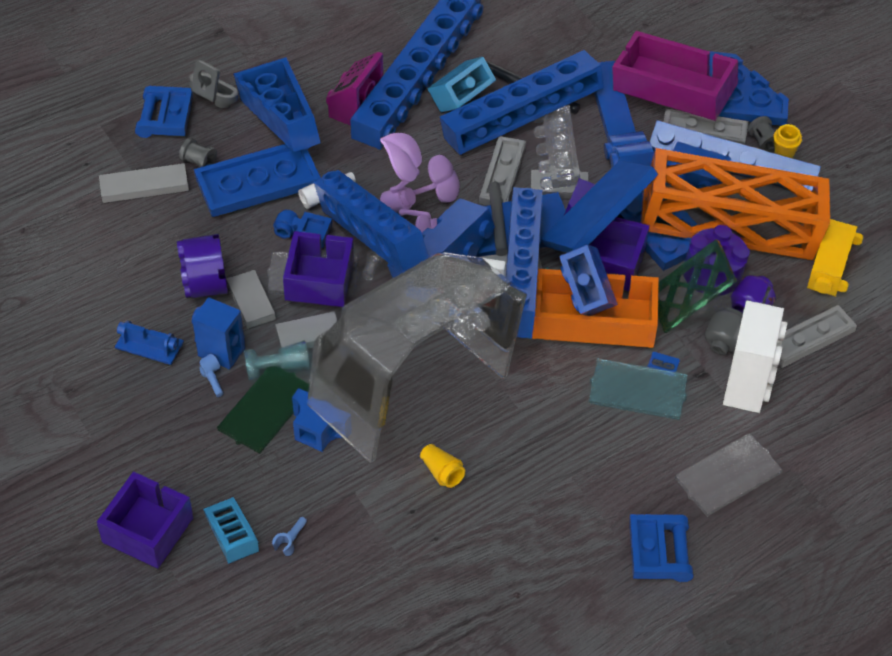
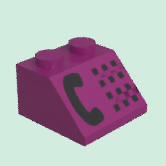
M376 52L354 62L348 72L345 71L342 74L340 82L335 89L329 91L326 98L329 118L351 126L350 119L384 75L383 53Z

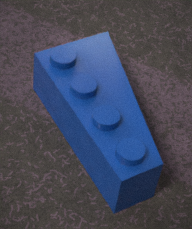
M286 57L233 74L241 101L293 152L306 150L314 145L321 144L314 115Z
M459 198L437 219V226L433 229L427 228L422 232L430 262L405 275L392 265H387L403 303L432 313L437 305L444 300L442 298L444 253L476 257L479 248L492 235L495 228L489 208Z

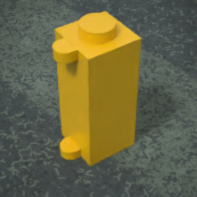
M830 219V224L815 258L807 286L808 289L835 297L837 291H847L849 284L847 281L842 280V275L852 244L860 245L863 241V235L856 232L857 226Z

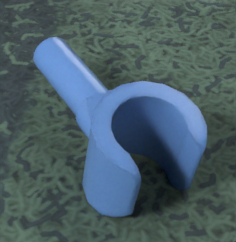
M209 354L200 360V373L210 381L216 397H221L224 393L214 372L220 369V364L213 354Z
M300 517L288 533L277 534L272 541L274 550L276 551L280 544L288 543L283 552L285 556L292 555L294 552L293 541L307 520L304 517Z

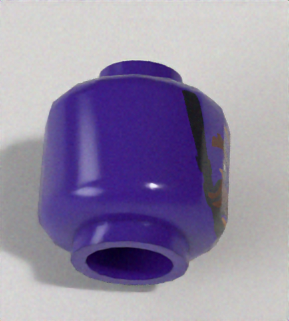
M754 275L744 277L730 296L732 308L742 313L744 312L746 300L771 306L776 300L772 282L764 276L758 277Z

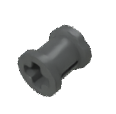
M767 116L756 118L748 126V133L756 138L759 143V149L773 152L775 131L772 128V121Z
M193 138L186 139L179 152V159L182 162H191L198 165L199 168L214 164L217 157V150L215 148H206L198 144Z

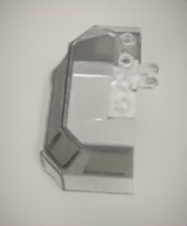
M436 253L342 307L341 318L314 341L307 405L370 463L376 461L380 432L383 430L386 422L393 382L392 376L414 347L445 329L504 379L508 376L527 294L483 258Z

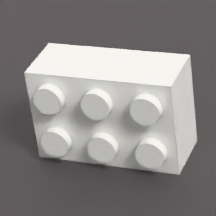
M746 300L723 405L760 413L762 402H769L788 323L782 321L784 308Z

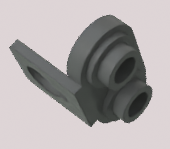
M202 60L196 61L194 73L189 78L191 91L197 96L214 102L220 108H229L231 104L238 100V90L219 79V69ZM202 70H205V71H207L209 74H207V73H201V72H202Z

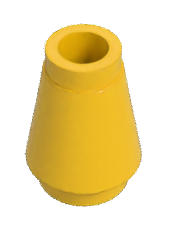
M785 124L775 131V154L793 158L802 142L800 130L796 126Z
M428 444L422 449L420 458L439 485L452 488L462 481L465 476V468L461 460L436 447L434 444Z

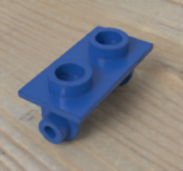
M127 320L125 323L120 322L117 327V333L121 334L115 345V349L172 365L184 340L175 338L172 333L165 334L155 330H148L134 325L131 321Z

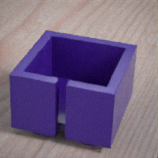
M616 217L589 245L598 249L606 274L625 275L624 290L629 291L631 275L637 276L646 250L650 225Z
M294 231L283 275L285 300L344 307L354 263L353 238L326 235V258H322L321 234Z
M133 471L97 520L102 543L159 569L193 520L190 497L166 486H163L160 492L158 482Z

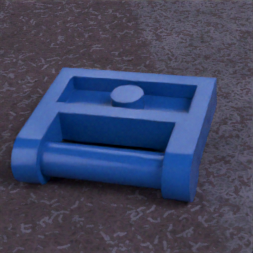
M145 87L143 92L144 105L140 121L136 123L135 133L143 138L150 137L151 134L185 136L193 101V91H191V88ZM162 100L158 121H152L155 103Z
M630 514L629 529L633 579H674L678 582L692 580L693 567L689 565L686 531L689 529L688 518L684 515ZM664 530L673 532L676 563H667Z

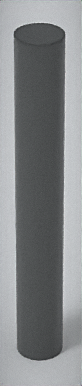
M491 182L488 187L492 219L495 225L496 254L498 256H505L508 248L500 184L498 182Z

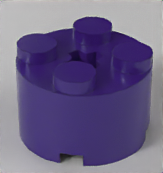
M718 225L715 228L701 230L691 238L684 262L683 276L686 282L698 292L703 293L706 290L714 292L713 296L728 295L734 291L742 279L750 250L739 236L732 233L728 226Z
M219 234L177 241L178 255L181 262V277L186 298L192 297L193 299L228 293Z

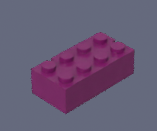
M635 31L626 45V51H622L612 66L614 91L716 121L738 84L737 59L715 53L713 55V74L711 77L709 51Z

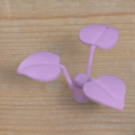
M393 133L382 137L380 141L387 150L394 171L402 181L398 185L391 187L389 191L383 192L380 201L395 212H399L401 216L406 214L418 216L416 227L421 232L427 228L433 229L437 226V218L431 219L430 213L410 210V208L416 201L415 195L434 188L441 202L449 203L454 201L459 194L460 185L458 176L453 170V165L443 155L433 156L428 164L429 177L433 183L412 190L405 187V185L414 181L420 173L417 167L422 162V155L418 144L410 135L405 133Z

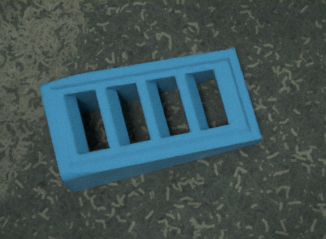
M234 497L203 509L228 564L259 552L258 540ZM226 510H232V512H229L217 518L214 516ZM234 517L236 519L235 521H232L225 525H219V523L232 519ZM238 526L240 527V529L235 530L228 534H224L225 531H228ZM244 535L243 538L229 543V540Z

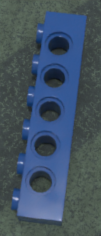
M583 50L440 116L444 139L461 155L604 88L601 65Z
M341 171L328 172L321 179L313 182L322 211L403 275L430 262L421 230Z
M513 187L501 336L532 339L536 308L543 190Z

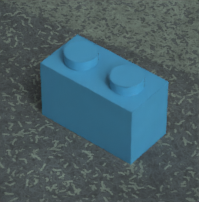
M484 57L464 61L427 89L439 111L445 112L461 107L495 82L496 79Z

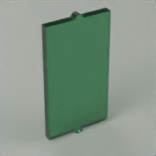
M270 364L217 426V430L234 439L237 445L243 444L260 454L294 414L292 397L297 389L300 388L311 393L313 385L296 377L294 372L288 373Z

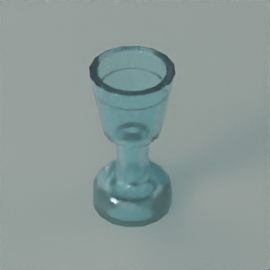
M305 340L278 349V354L257 357V353L253 349L243 350L248 380L258 378L260 375L259 369L281 366L282 370H310Z

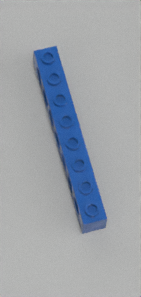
M439 0L350 119L351 139L379 150L382 149L384 145L380 139L395 133L398 125L406 121L409 110L413 105L419 103L422 92L426 87L429 88L432 85L436 73L445 67L449 55L456 52L460 40L463 36L466 37L469 34L473 22L480 19L484 8L481 0Z

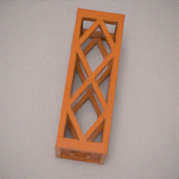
M655 149L650 166L656 170L658 175L643 190L641 223L650 225L649 232L692 238L701 230L725 225L745 237L740 238L750 250L807 260L814 259L830 224V183L828 178L665 149ZM667 161L678 162L680 164L667 166ZM704 169L720 180L722 184L697 189L678 177V175ZM726 171L756 177L738 180ZM667 182L673 187L665 186V183ZM778 182L797 195V197L771 201L754 189ZM802 185L813 186V189L810 191ZM738 193L747 200L730 198L726 196ZM698 207L717 220L691 227L673 215L672 212ZM722 209L733 210L742 213L731 216ZM657 216L670 225L655 222ZM774 221L791 233L766 240L747 226ZM801 244V248L791 245Z

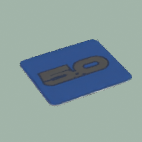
M653 352L647 370L673 378L680 359Z

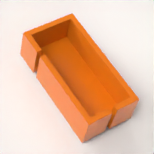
M538 268L532 339L654 348L658 326L659 277L631 275L628 299H623L625 275L607 274L618 305L587 316L580 314L575 309L571 299L572 290L569 283L565 281L561 270Z

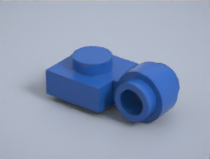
M283 210L277 215L273 227L275 234L284 239L293 236L294 231L321 234V247L323 248L326 242V235H329L332 228V218L304 212L302 218L299 219L294 211Z

